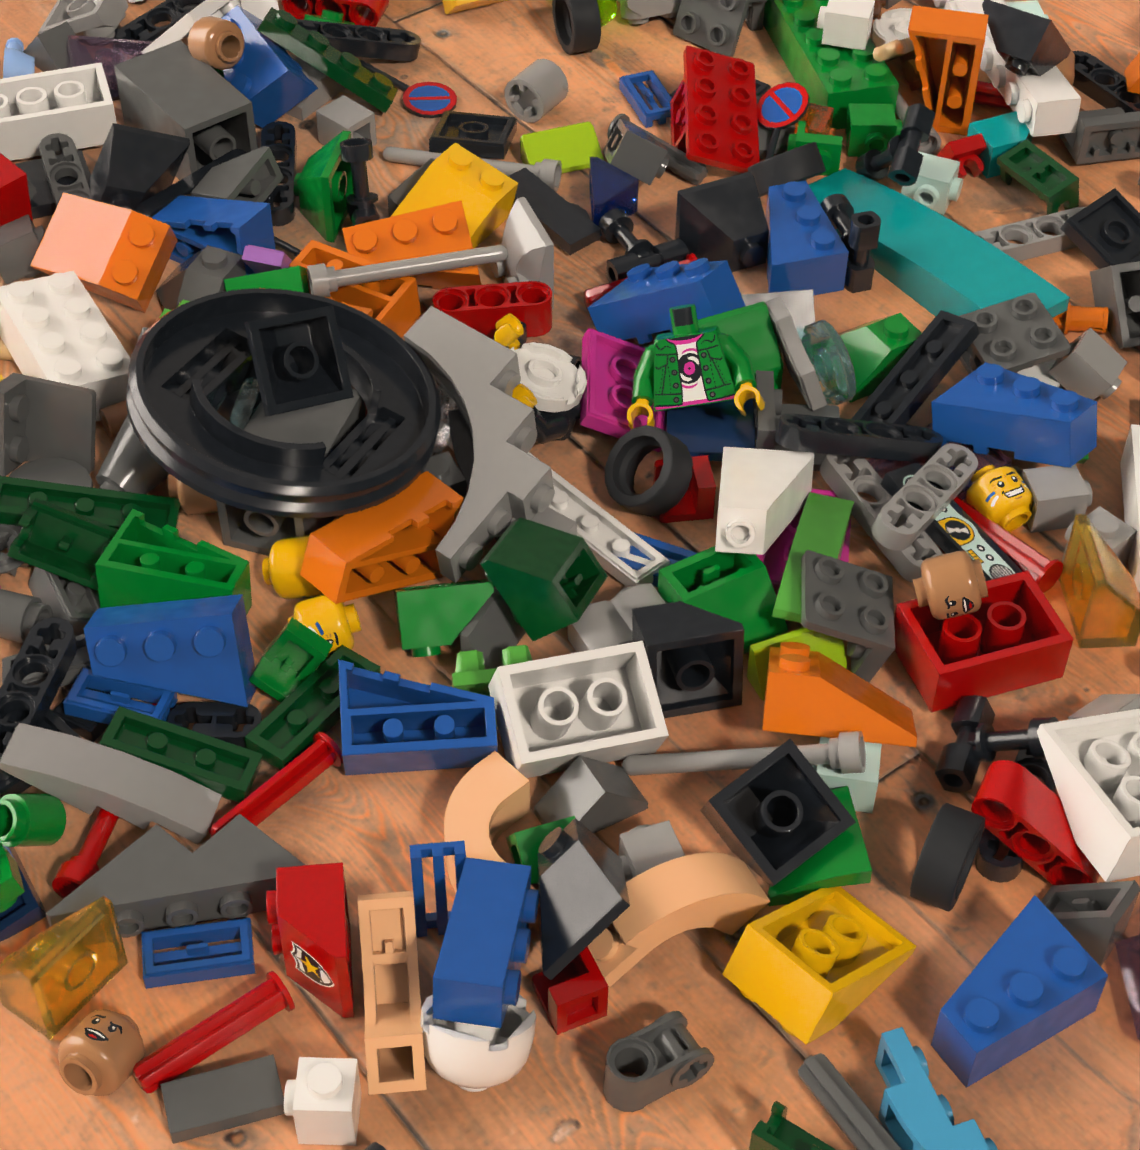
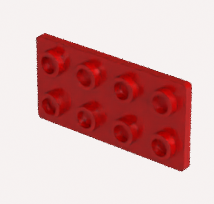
M686 46L683 52L684 78L670 102L671 145L685 152L686 158L690 161L741 174L748 172V167L760 162L755 65L743 59L725 56L706 49Z

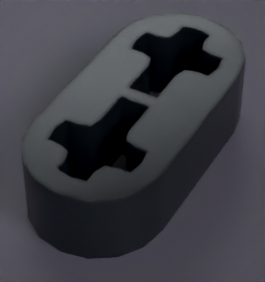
M185 702L174 707L167 717V722L187 729L190 723H197L194 724L193 731L247 748L245 736L262 721L261 713L255 706L249 704L248 707L225 702ZM239 724H247L244 725L243 731L236 732Z

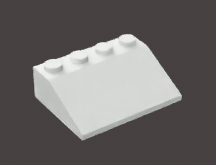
M1140 709L1040 724L1037 734L1076 844L1105 882L1140 876Z

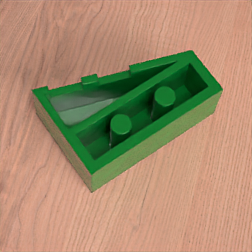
M135 509L131 510L95 564L100 608L243 594L246 615L252 606L249 561L203 540L198 542L197 545L179 537V529L168 524L162 527V529L145 521L144 513Z

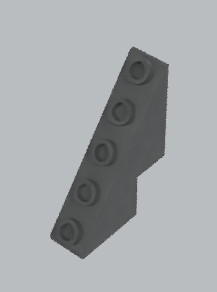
M241 814L236 816L193 853L156 824L46 913V917L54 942L58 947H76L89 941L112 937L128 938L136 936L141 932L190 926L195 923L222 918L239 919L251 913L267 911L266 891L276 890V868L303 866L305 864Z

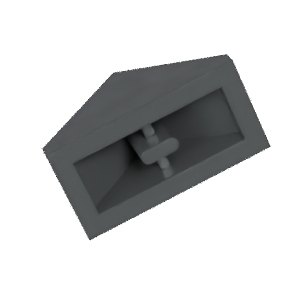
M67 21L37 35L23 51L35 57V66L43 72L93 64Z
M578 756L534 806V814L542 825L575 815V818L594 834L648 809V802L622 767Z
M1135 880L1052 885L1041 902L1101 967L1126 930L1140 892V887Z

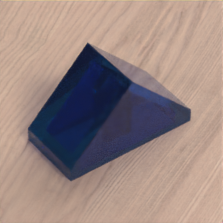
M590 157L589 161L592 222L597 226L601 217L611 209L620 208L628 216L637 212L639 179L598 157Z

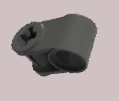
M672 1011L664 1014L649 1026L625 1038L618 1039L610 1046L606 1056L603 1094L606 1101L613 1108L623 1112L641 1110L646 1105L677 1089L692 1085L712 1067L714 1055L708 1048H701L686 1028L688 1022L683 1013ZM633 1072L638 1074L639 1076L635 1078L627 1077L622 1075L621 1073Z

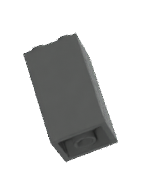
M181 40L114 65L125 126L189 138V148L176 174L179 180L231 150L238 148L251 152L258 149L252 102L210 65L193 58L188 46Z
M352 389L353 398L267 417L265 416L261 401L244 431L262 438L285 443L323 442L326 446V458L365 418L364 401L358 391ZM216 500L223 545L269 556L272 545L278 540L309 536L310 533L331 523L335 518L334 516L323 518L272 516L239 509Z

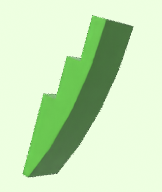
M809 492L785 566L772 617L801 623V558L807 550L840 560L845 535L852 516L854 501Z

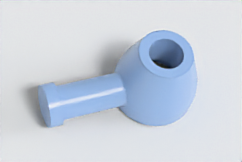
M10 38L6 42L3 78L33 74L35 72V57L23 52L24 44L18 38Z

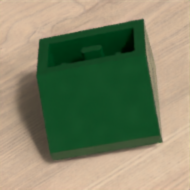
M521 517L510 524L480 562V565L485 570L487 580L493 582L494 588L499 591L510 607L514 620L519 626L524 628L532 641H536L579 621L608 577L582 537Z

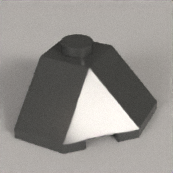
M207 245L180 264L156 290L161 306L173 310L183 299L193 301L207 295L225 292L224 279L246 275L245 263L242 260L243 255Z

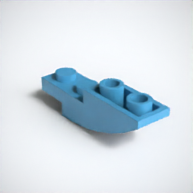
M903 1027L881 1033L875 1064L887 1088L884 1090L878 1118L902 1150H998L990 1138L983 1137L975 1119L954 1125V1116L948 1100L944 1095L936 1094L928 1078L929 1068L924 1053L917 1045L912 1047Z

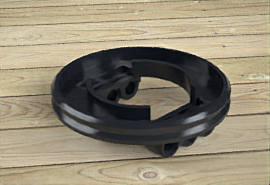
M263 288L231 290L207 295L180 305L156 320L144 332L134 348L128 368L126 406L129 420L136 436L151 457L168 473L197 492L230 506L260 514L292 518H323L331 516L340 518L345 514L371 508L395 497L409 487L427 466L433 453L441 421L440 395L435 380L420 356L401 337L378 320L346 304L325 297L292 290ZM333 305L350 383L362 397L368 415L326 458V446L323 442L297 444L262 438L233 425L217 412L227 393L231 394L238 391L248 379L253 368V359L245 322Z

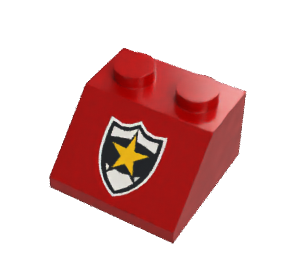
M343 862L276 868V890L266 891L268 924H272L273 954L284 955L288 977L342 1018L354 1017L351 924Z

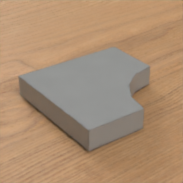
M780 296L767 301L766 304L773 329L791 377L810 409L812 408L814 411L826 406L827 403L817 374L803 347L791 314Z

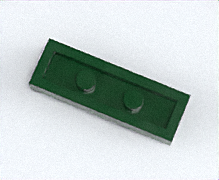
M342 645L245 736L247 749L263 754V760L281 770L314 744L313 736L316 733H327L341 719L338 659L354 663V667L381 673L380 666Z
M121 706L118 707L99 742L101 745L123 751L171 770L222 794L221 797L239 803L248 796L261 767L263 754Z

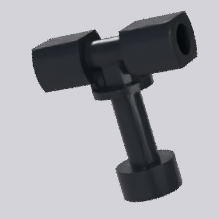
M921 103L909 106L900 135L894 136L889 140L887 150L884 152L872 149L860 155L855 163L856 172L876 182L888 174V178L901 186L915 184L924 155L918 152L920 143L928 140L936 113Z
M368 138L344 140L340 142L341 159L344 162L350 163L354 193L346 197V209L352 225L379 220L380 217L374 204L378 201V195L369 192L366 161L374 157L372 140Z
M832 194L825 198L820 205L834 228L838 229L842 235L841 240L849 251L844 287L851 293L871 290L875 262L869 254L870 249L878 247L881 219L873 211L854 214V208L845 195Z
M620 208L607 211L599 221L598 227L601 228V233L607 241L613 244L620 243L626 250L625 255L607 260L606 277L609 282L626 278L627 272L638 265L648 263L650 267H659L667 262L686 260V256L689 254L686 244L679 238L654 246L649 240H638L632 233L634 228L633 221Z
M978 695L965 696L959 700L951 723L957 736L956 741L943 747L935 775L944 790L960 793L972 789L980 761L992 762L997 751L1030 749L1035 759H1046L1037 730L1040 724L1058 722V719L1056 717L1033 718L1029 723L1028 729L995 731L992 726L995 713L988 699Z

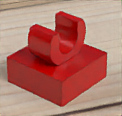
M982 133L948 142L937 156L960 162L958 178L964 179L967 175L964 166L970 168L975 178L984 171L983 161L978 156L987 148Z

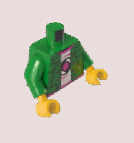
M695 304L669 308L673 332L656 336L654 344L644 349L634 373L633 405L627 411L630 429L634 428L633 421L638 415H646L648 417L647 425L654 427L655 421L653 410L651 409L652 405L655 412L734 400L741 415L746 416L744 403L748 399L755 398L760 411L765 408V402L756 389L757 383L751 358L736 340L729 334L721 333L718 326L699 328Z

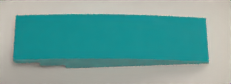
M846 168L809 184L820 204L832 194H843L854 208V214L873 211L880 217L881 227L878 247L870 249L869 254L875 262L874 269L935 317L941 310L957 316L964 315L1028 293H1036L1052 318L1067 311L1070 297L1038 274L959 224L883 184ZM835 229L841 238L842 235L840 234L838 229Z

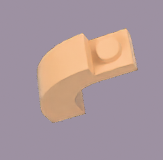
M496 751L492 752L472 767L453 790L445 811L444 841L464 840L467 858L505 862L494 850L493 845L507 828L530 812V781ZM454 855L445 856L447 873L456 893ZM529 923V929L532 928L535 924Z
M717 852L682 856L659 864L627 881L626 886L630 906L588 945V948L610 988L650 951L669 938L691 929L704 927L714 928L733 935L764 908L770 900L744 861L734 856Z
M413 891L358 895L368 1095L427 1090L423 1030L420 1025L422 1005Z

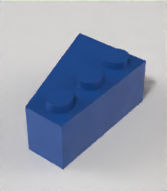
M238 5L221 17V19L234 22L241 29L244 36L245 48L243 56L235 66L230 69H224L223 74L229 83L252 102L254 123L263 128L265 125L276 121L318 89L314 82L306 77L302 72L303 68L297 61L291 58L285 48L257 31L262 22L261 19Z
M701 258L689 264L679 265L678 261L667 262L659 267H650L648 263L638 265L627 272V279L587 309L597 331L624 341L636 337L640 345L651 342L653 340L652 333L666 330L673 332L669 312L671 307L695 304L697 319L699 320L744 307L745 303L728 261L709 262L707 258Z
M985 362L931 402L932 429L943 437L942 446L949 444V442L973 445V453L985 455L988 454L989 448L1013 451L1014 459L1068 468H1071L1097 447V401L1080 396L1074 391L1063 390L1046 384L1037 378L1012 372L997 364Z
M338 659L342 758L346 776L471 768L492 752H497L494 697L433 682L430 686L402 679L400 674L388 671L381 674L354 667V663Z
M1034 895L941 1008L931 1046L967 1088L1093 1013L1097 1008L1108 974L1039 898Z

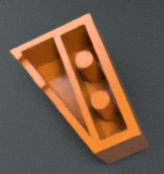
M913 5L908 32L914 46L915 63L922 82L924 104L936 113L932 127L936 132L967 136L989 15Z
M462 200L342 228L347 253L376 264L473 249ZM477 265L411 275V277L416 278L417 285L432 286L433 289L439 290L446 287L482 285Z
M425 471L409 487L395 497L371 508L345 514L310 533L300 575L335 604L442 578L435 549L454 524L464 497L429 471Z

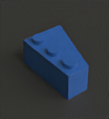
M806 180L770 186L768 188L766 221L769 228L767 249L768 293L813 289V295L844 290L849 251Z
M180 195L152 217L171 226L177 238V243L169 259L180 264L207 245L243 255L244 248L248 245L275 250L270 203ZM245 263L246 275L256 274V273Z
M243 594L98 608L83 628L92 675L244 707L249 706L257 689V686L249 680L255 669Z
M466 857L433 975V1019L502 1028L508 1006L517 1005L521 985L520 969L522 963L526 964L530 947L531 930L529 929V923L535 924L540 898V890L530 889L531 866Z

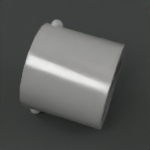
M537 59L507 83L504 89V97L507 106L516 117L527 123H535L566 98L568 94V81L561 68L554 62L547 59Z

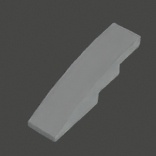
M20 722L15 728L0 759L1 770L89 815L98 806L142 829H145L153 821L196 844L206 836L222 794L180 774L123 751L73 735Z

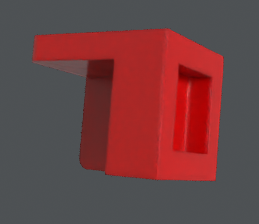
M708 455L692 457V478L688 490L675 507L665 514L658 515L661 523L713 519L716 484ZM663 459L656 460L654 463L653 484L660 475Z
M588 946L552 980L548 979L543 972L532 977V987L556 1035L607 1016L609 986Z

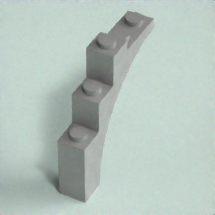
M431 306L404 335L405 342L420 356L434 380L456 403L470 428L474 449V463L468 493L454 524L435 549L440 573L456 583L466 570L471 571L477 566L486 546L494 537H500L506 531L512 517L516 519L521 517L531 521L537 512L542 513L549 507L555 490L551 467L527 454L537 439L534 409L511 397L513 389L521 381L517 353Z

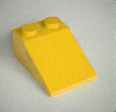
M454 143L430 164L391 217L462 200L472 246L475 249L508 218L515 199L518 182L459 144Z
M842 887L820 888L747 924L722 975L739 988L740 993L745 998L757 1003L776 1019L788 1034L800 1039L807 1045L838 1026L914 953L917 946Z

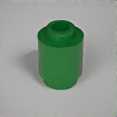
M7 794L0 798V842L4 846H50L55 844L63 835L66 826V812L59 798L50 794Z

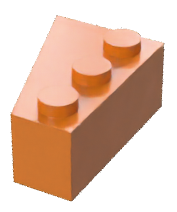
M311 240L289 264V267L302 266L307 268L309 265L325 263L326 267L334 266L335 270L376 263ZM411 276L338 287L337 292H330V297H326L340 303L373 309V318L390 328L401 338L421 315L417 280ZM308 281L309 294H311L310 287H309V281Z

